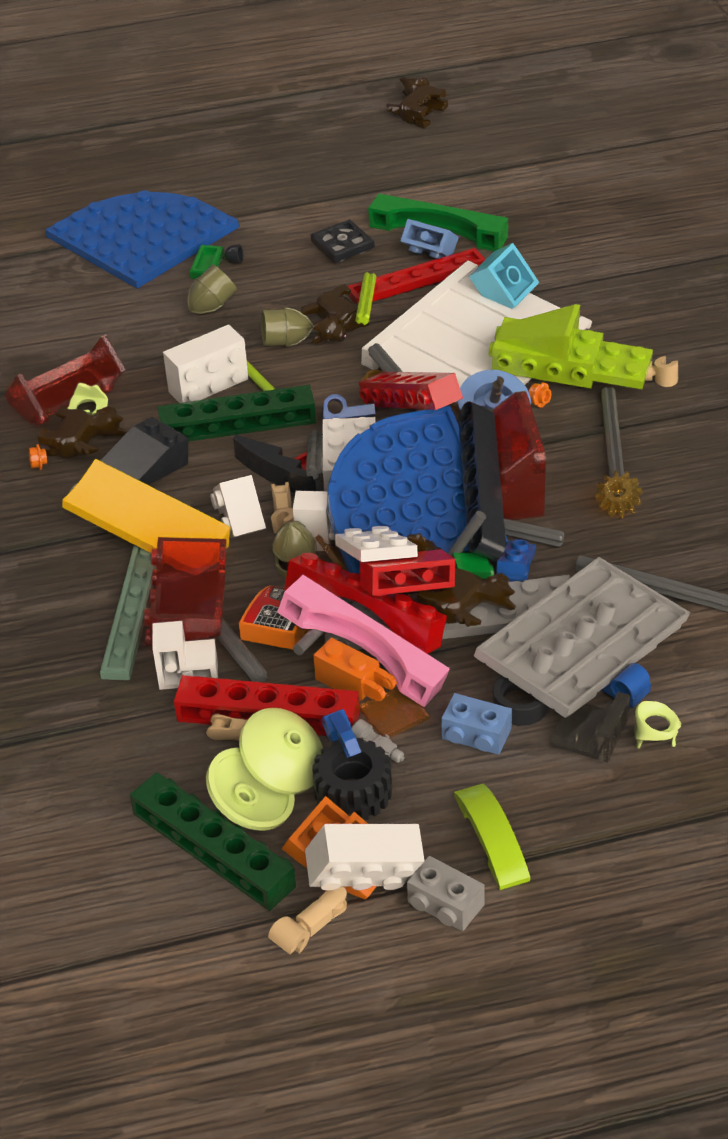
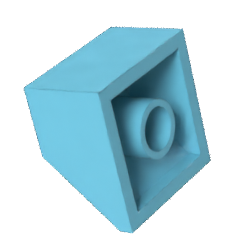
M514 243L494 251L469 275V278L483 297L511 309L515 308L539 283Z

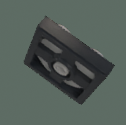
M350 219L311 234V242L334 263L375 248L374 240Z

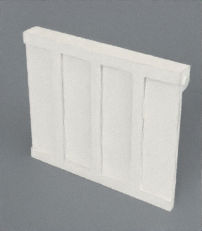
M467 261L362 348L361 364L372 370L379 368L368 351L370 346L378 343L403 372L455 373L459 387H461L463 382L471 375L484 370H492V357H489V347L491 342H495L496 328L502 325L504 317L523 319L560 309V307L531 293L513 309L485 298L469 278V275L478 268V265ZM583 316L579 318V329L586 330L591 327V320ZM513 375L524 385L532 379Z

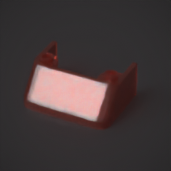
M105 334L100 337L89 353L26 382L22 373L18 374L5 393V397L9 404L28 423L35 422L36 425H40L49 420V415L57 412L61 406H69L78 383H84L89 386L98 385L102 392L107 393L115 388L113 384L122 375L125 368Z
M514 392L492 409L495 414L504 519L509 520L543 517L545 510V450L527 392Z

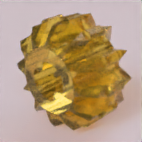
M615 470L613 478L604 475L605 483L597 484L599 492L596 493L595 497L596 501L601 502L599 507L602 511L608 509V514L611 517L616 512H619L620 517L623 518L625 515L624 511L628 510L632 514L635 512L633 505L641 504L639 496L643 492L642 488L638 486L639 482L636 477L630 479V474L627 471L620 477L618 471Z

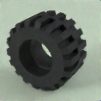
M356 738L361 753L347 758L341 743L336 740L331 743V747L325 746L321 749V755H316L314 759L315 764H313L312 771L317 805L326 796L349 816L353 812L364 820H368L369 815L377 816L380 814V808L385 809L388 806V800H391L392 771L388 754H385V750L381 746L376 747L375 742L370 740L364 742L363 738ZM351 778H358V779H359V780H355V781H347V779H351Z

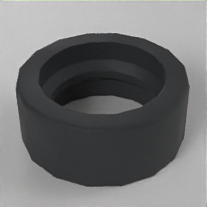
M502 675L496 679L493 686V704L512 708L513 725H531L539 722L547 715L549 707L538 699L529 704H515L506 700L504 696L507 693L523 689Z

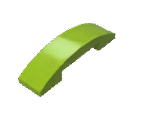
M479 784L455 791L454 797L464 818H469L488 857V867L499 889L503 890L529 882L530 874L518 841L504 811L485 784Z

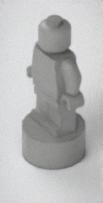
M359 719L353 725L352 731L356 738H363L364 742L369 740L375 742L376 747L381 746L385 750V754H388L389 758L391 757L397 763L404 760V753L397 749V744L389 739V735L385 734V737L376 734L373 732L372 725L363 719Z

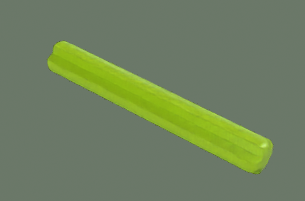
M366 272L363 276L356 314V322L358 324L363 323L366 325L369 323L376 275L374 273L369 274Z

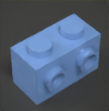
M407 219L400 241L409 246L408 250L413 253L422 255L424 251L430 253L429 257L439 259L454 253L459 237L450 230Z
M454 693L441 718L442 739L500 755L512 729V708Z

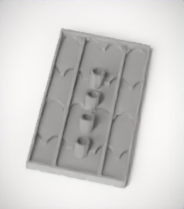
M598 557L478 646L474 657L486 663L488 667L503 677L509 678V681L527 693H531L533 697L551 709H555L557 713L566 718L596 697L597 692L609 685L629 664L636 663L653 651L657 644L680 629L681 625L687 621L690 612Z

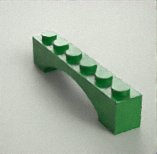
M380 193L368 208L369 227L391 231L395 228H404L407 219L450 230L452 233L473 241L477 244V248L489 251H496L502 248L508 238L507 217Z

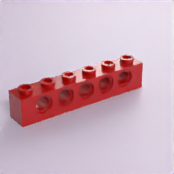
M382 372L358 382L362 401L366 405L374 404L375 407L437 410L463 399L455 373Z
M182 675L174 699L177 722L212 725L211 717L215 714L248 720L254 713L262 709L281 708L297 714L314 729L317 735L327 736L321 722L323 716L344 709L351 727H353L358 721L360 714L359 691Z

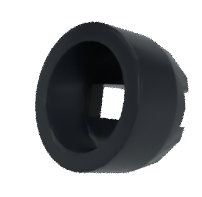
M240 244L231 245L225 250L227 261L234 264L243 262L244 255Z

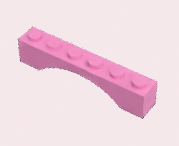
M302 575L284 592L277 613L301 628L317 629L332 633L362 647L395 677L399 691L421 706L425 707L442 688L450 668L308 577Z

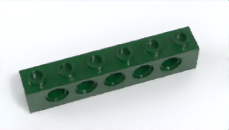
M310 385L157 406L159 421L188 437V442L316 423L315 402Z
M156 772L130 793L133 815L269 912L296 888L295 869L285 857L280 858L274 854L262 841L257 842L251 838L242 827L231 824L224 819L220 812L215 809L211 810L202 804L197 796L188 794L179 788L174 780L166 779Z

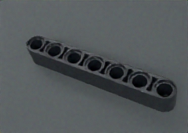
M467 401L459 413L466 526L477 511H481L486 515V519L469 541L468 549L472 553L497 561L505 551L506 537L495 414L488 408Z

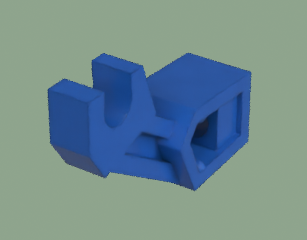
M344 709L323 716L321 722L329 741L339 740L347 758L361 753Z

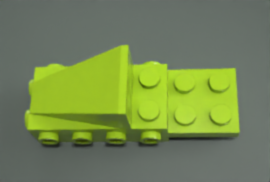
M574 304L523 319L504 317L502 325L496 328L495 342L490 343L489 357H492V370H500L516 376L585 388H592L593 382L596 381L643 390L652 360L653 349L603 341L604 333L579 329L580 305Z

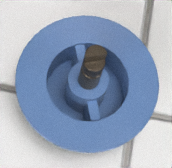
M484 370L468 377L460 387L463 399L458 400L459 410L467 401L492 410L495 414L497 439L511 434L529 415L531 407L530 394L526 386L512 374L500 370Z

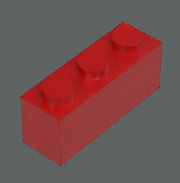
M440 549L417 552V557L360 561V586L372 596L455 587V558Z

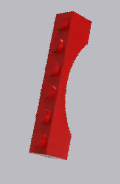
M302 553V555L289 560L284 591L304 575L334 595L351 599L369 608L386 623L392 632L426 654L441 647L447 615L438 612L433 606L422 605L413 601L410 596L395 593L372 596L360 586V574L350 573L341 569V566L336 563L323 561L313 553Z

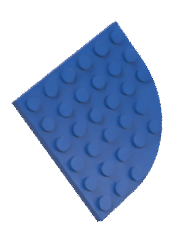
M144 190L138 193L92 202L89 206L72 213V215L56 222L45 230L47 238L138 289L196 254L201 245H211L239 228V224L236 218L195 197Z
M450 405L437 410H421L385 418L373 423L369 429L361 434L358 433L349 441L334 465L328 485L327 508L334 535L343 534L344 530L349 528L362 529V532L372 531L374 526H388L391 531H396L398 535L403 537L421 533L422 537L433 541L437 547H440L446 553L449 552L466 527L460 432ZM468 544L462 553H472L468 549ZM340 548L348 571L360 574V561Z

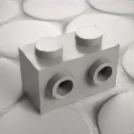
M428 856L407 881L408 902L419 911H425L438 918L443 924L453 926L462 932L485 905V887L483 883L431 856Z

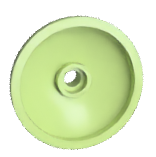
M266 708L254 713L243 725L239 738L241 756L249 772L262 785L278 793L299 794L310 789L314 785L312 771L313 764H315L314 759L316 755H321V749H323L322 743L314 729L303 718L285 709Z
M230 748L222 751L213 759L206 773L208 793L220 812L232 822L248 829L265 831L279 827L292 813L295 801L294 794L275 792L256 780L247 769L242 759L240 748Z

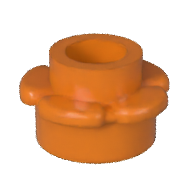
M535 383L529 389L531 403L539 408L544 407L551 399L552 394L551 390L548 389L547 383Z
M36 444V447L29 448L31 468L42 470V465L47 464L46 450L40 449L39 444Z

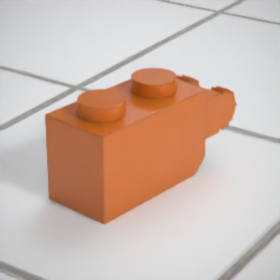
M332 637L313 655L315 679L333 689L359 691V701L368 696L371 699H375V701L381 702L386 695L383 688L392 690L397 684L393 675L379 668V661Z

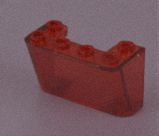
M158 537L157 549L152 548L151 565L157 568L153 569L152 585L156 586V589L150 590V608H145L144 625L150 626V629H146V646H151V652H153V623L182 621L185 642L221 636L226 576V539Z

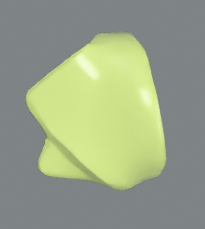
M78 383L67 409H77L79 404L95 402L96 409L92 412L94 414L97 410L107 407L108 398L98 385L89 386L84 383Z
M641 702L635 711L634 737L636 738V748L641 747L643 740L661 741L671 739V745L675 747V739L678 729L681 727V722L675 712L659 702ZM650 716H662L669 721V728L664 731H658L651 728L645 720Z

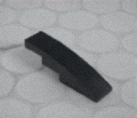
M239 435L233 437L235 458L254 473L278 486L289 482L290 491L293 493L296 491H321L320 474L318 479H313V476H307L306 470L302 469L301 461L283 456L281 447Z

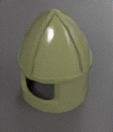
M212 264L199 278L197 277L190 287L187 299L189 311L197 314L214 312L223 307L224 302L238 289L221 269Z
M283 307V309H263L261 313L263 346L289 347L296 345L308 337L312 331L313 324L307 316L296 309Z
M299 521L285 523L276 532L272 544L276 570L286 578L287 571L280 567V560L289 563L290 559L300 556L302 553L316 554V540L305 525Z

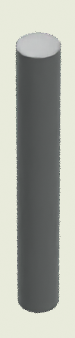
M477 511L449 550V555L462 553L486 519V515L483 512Z

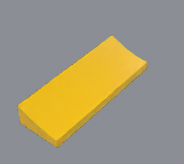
M97 459L93 461L74 489L62 500V508L196 577H199L229 547L230 526Z

